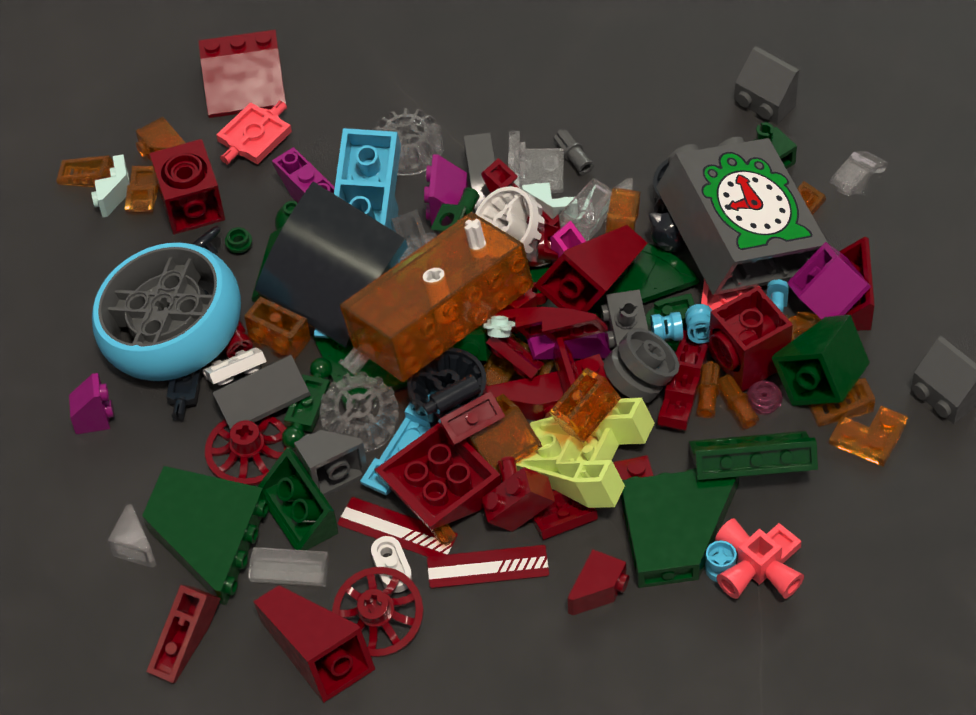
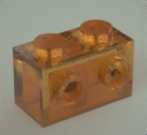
M261 296L244 316L248 336L256 343H263L272 347L281 355L291 354L295 359L311 339L307 318Z
M586 368L549 413L566 433L584 443L621 397L605 377Z

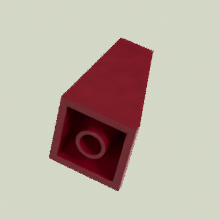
M622 226L565 250L534 286L558 308L588 312L648 243L630 226Z
M280 585L253 601L263 625L323 703L375 670L361 628L357 624Z

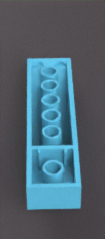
M343 128L334 195L395 232L399 210L395 198L401 152L398 132ZM381 303L353 340L371 341ZM315 329V337L328 338Z

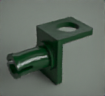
M467 187L464 188L457 205L442 204L432 224V231L454 234L457 228L464 229L467 220L473 221L472 211L477 200L480 198L479 192ZM448 216L452 223L442 226V220Z

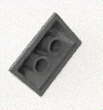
M291 354L213 391V395L230 430L239 421L248 420L256 422L311 395Z

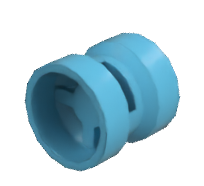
M693 305L685 313L687 335L691 341L698 344L709 342L710 312L712 309L708 305Z
M671 312L668 316H661L660 314L650 316L651 332L663 340H683V325L680 312Z
M720 540L708 546L706 550L705 571L711 580L717 582L718 574L736 565L737 553L732 544Z

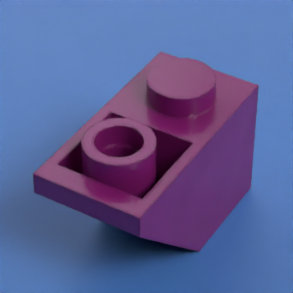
M93 373L69 394L70 419L76 434L110 429V418L114 417L112 400H109L107 384H102L99 374Z

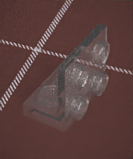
M509 131L508 167L518 176L514 183L521 190H523L522 185L550 183L551 193H562L564 149H526V142H521L520 131Z

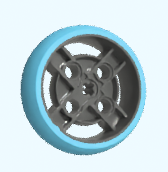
M188 243L155 245L130 256L118 265L105 279L93 305V334L101 353L120 371L132 377L150 381L177 379L201 369L215 359L228 345L240 319V290L230 268L222 259L209 250ZM199 280L214 284L212 295H205L204 290L198 284ZM122 327H128L130 334L135 338L133 343L120 340Z

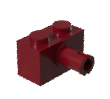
M511 456L503 457L501 461L498 460L497 466L502 483L482 497L488 523L511 532L555 502L548 476L526 467L518 471L516 459Z

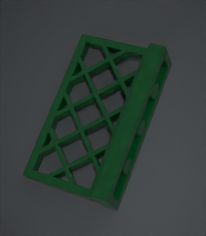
M806 431L689 441V450L696 466L697 480L818 470L817 441L815 437L810 438Z

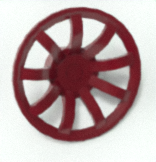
M269 415L262 419L259 426L252 421H239L232 426L229 433L223 429L228 425L226 419H224L211 431L207 438L205 458L208 467L217 478L247 485L260 484L269 470L259 453L261 452L272 459L278 460L283 452L274 451L266 444L282 441V434L287 428L281 421ZM270 423L280 431V433L273 436L262 434ZM217 435L229 441L223 447L212 448ZM231 452L225 463L217 467L212 456H222ZM238 457H240L239 477L226 474L225 472L231 469ZM252 457L262 475L247 478L249 458Z
M371 567L355 573L344 582L334 599L332 612L343 618L359 616L360 619L357 625L361 628V631H363L366 625L369 626L368 650L370 656L384 657L402 650L415 638L423 620L424 608L418 588L404 573L388 567ZM375 574L393 576L384 590L380 591L377 589ZM367 576L369 590L361 594L351 587L355 582ZM400 580L412 592L404 597L390 598ZM345 593L358 601L357 607L340 610ZM415 601V618L405 616L394 610V607L404 606ZM391 619L412 626L402 640L398 638L389 621ZM382 626L393 645L376 649L378 627Z

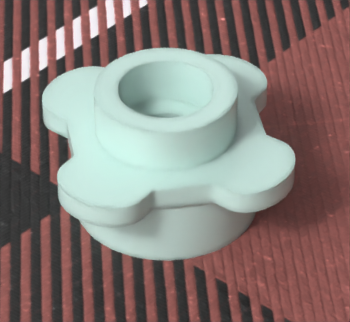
M492 316L491 319L487 320V323L483 324V327L487 328V335L496 338L509 337L512 327L515 326V322L508 321L506 316Z

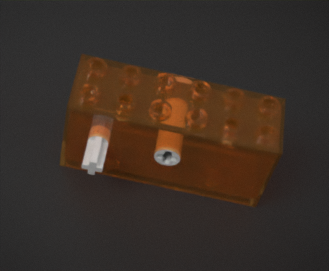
M470 212L340 304V308L353 347L404 382L526 293L534 285L524 244L475 213Z

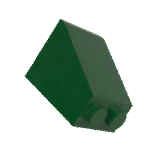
M851 315L824 317L772 356L792 406L843 402L870 364Z

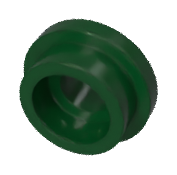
M242 227L231 229L225 238L226 248L233 253H243L253 243L251 234Z

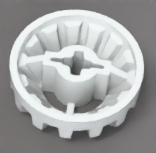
M508 186L493 191L482 201L474 215L473 221L479 219L489 252L487 258L519 262L524 258L523 252L530 254L534 251L531 243L534 238L541 240L542 237L537 228L544 227V218L541 216L543 209L541 204L536 202L535 197L520 188Z

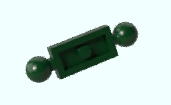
M317 358L312 361L310 365L312 376L302 374L311 395L290 405L284 418L285 427L288 428L282 434V442L285 447L292 448V450H295L294 442L305 436L303 431L313 432L331 387L330 380L327 378L331 375L332 364L325 358Z

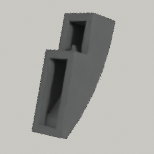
M490 132L464 136L470 188L475 189L480 194V198L474 207L475 213L482 201L491 194L481 175L495 161Z

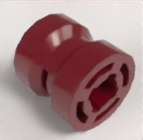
M240 321L233 337L224 348L229 358L234 357L238 351H248L253 348V343L250 337L245 334V328Z

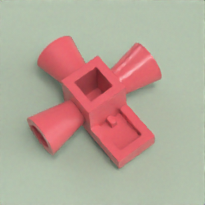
M733 518L727 521L717 533L715 541L729 542L734 546L738 554L737 564L717 575L718 584L730 597L738 599L752 579L760 585L768 578L784 599L793 595L802 584L804 574L783 564L801 548L802 541L780 523L767 534L759 528L752 536H749L737 520Z

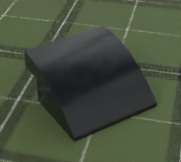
M312 182L280 231L263 266L255 291L347 349L396 281L392 268L408 248L406 238L317 183Z

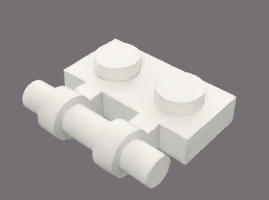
M257 347L248 351L241 350L236 352L234 357L224 361L219 359L212 362V366L203 369L202 372L205 379L211 383L224 385L233 381L234 375L242 372L249 374L259 370L260 364L265 363L266 359L263 352Z

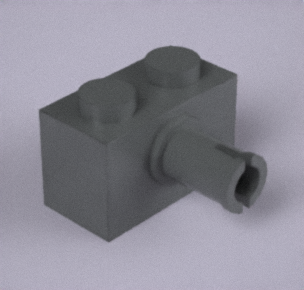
M640 289L606 295L604 304L600 305V314L602 321L607 322L609 331L606 332L608 348H616L623 337L633 328L648 330Z

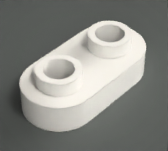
M383 536L375 540L371 546L375 567L396 569L412 580L411 569L399 541L390 536ZM386 553L392 554L389 557H383ZM379 574L384 588L388 586L393 576ZM400 580L393 593L403 592L408 587Z

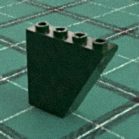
M163 466L142 517L149 532L210 594L221 598L220 604L227 605L230 595L233 596L237 590L238 575L241 569H245L247 565L249 548L251 543L254 544L258 538V526L261 519L265 518L268 513L269 501L266 499L264 490L261 487Z
M696 468L684 472H664L656 476H635L622 480L625 487L620 497L638 588L699 580L706 563V550L711 543L715 542L716 535L723 524L739 486V477L697 480Z

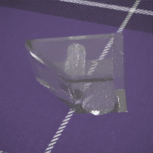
M593 178L559 214L560 227H563L568 221H572L586 241L590 240L601 229L615 196V191Z

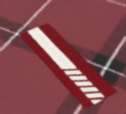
M351 497L337 523L339 526L376 539L383 536L393 537L399 541L402 548L426 557L447 555L458 536L457 533L441 527L430 530L421 520L355 497Z
M545 545L427 557L430 588L549 576Z

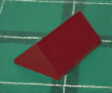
M865 236L839 251L848 258L871 286L845 314L851 315L857 331L871 330L875 307L869 238Z

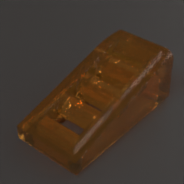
M109 155L62 160L56 182L59 185L95 187V180L111 177L110 168L114 167V161ZM71 169H74L73 175H70Z
M866 378L858 379L844 401L838 403L840 408L837 410L834 403L810 404L809 407L818 426L874 412L875 397ZM846 399H850L851 404L848 405ZM824 405L827 406V408H828V410H829V412H830V413H828V414H826V415H825V413H824V411H823V408H822V406H824Z

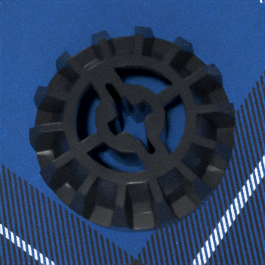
M439 348L417 359L407 377L410 403L414 404L416 413L420 416H425L422 405L429 401V394L431 395L469 374L476 378L481 393L459 405L464 406L486 394V372L478 358L462 349ZM460 407L449 409L440 415L435 411L427 415L428 420L436 423L438 419Z

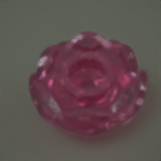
M757 381L747 390V404L756 413H772L782 404V392L771 381Z

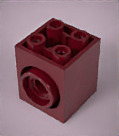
M202 139L149 153L173 235L225 221L218 184Z
M757 286L710 312L709 354L742 392L777 373L772 356L791 342L793 324L765 292Z

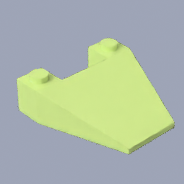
M642 398L614 399L531 422L513 457L516 459L518 471L526 467L548 476L552 489L588 508L615 507L625 487L612 462L619 445L645 444L655 423Z

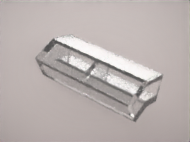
M254 547L250 558L248 579L251 582L326 587L329 569L328 552Z

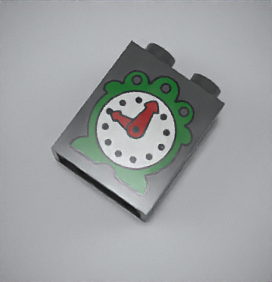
M732 137L717 147L699 149L695 144H688L676 149L669 156V166L656 188L713 295L768 285L770 281L776 279L788 281L827 242L769 138L745 142L742 137Z

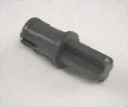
M558 130L554 140L563 150L565 159L573 163L579 174L585 175L593 169L594 164L583 152V146L580 143H576L567 130Z

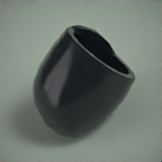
M659 196L654 207V213L648 214L651 239L663 251L676 252L684 248L686 243L670 213L662 212L661 205L664 202L661 196Z

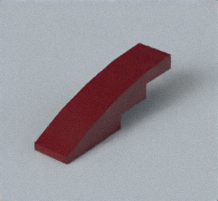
M528 307L489 313V319L492 316H506L508 321L515 322L511 333L520 331L527 339L546 335L553 343L560 337L567 341L608 331L607 325L596 314L568 308Z
M686 330L683 331V340H680L676 351L679 361V372L667 383L657 424L681 430L687 429L709 351V342L698 344L691 341Z

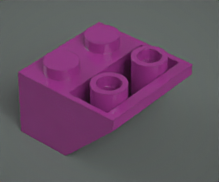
M437 154L432 156V166L427 165L426 180L430 183L428 187L425 186L424 202L429 203L426 206V220L431 221V225L442 204L457 205L464 188L468 187L467 172ZM446 216L442 220L441 225L447 226L452 221ZM457 228L456 232H465V229Z
M827 242L787 282L797 297L820 319L829 316L845 315L871 288L848 258Z

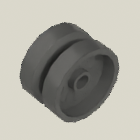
M633 328L605 358L604 369L611 383L622 394L629 398H642L645 403L651 402L663 390L664 385L670 382L679 372V361L672 348L661 337L643 328Z

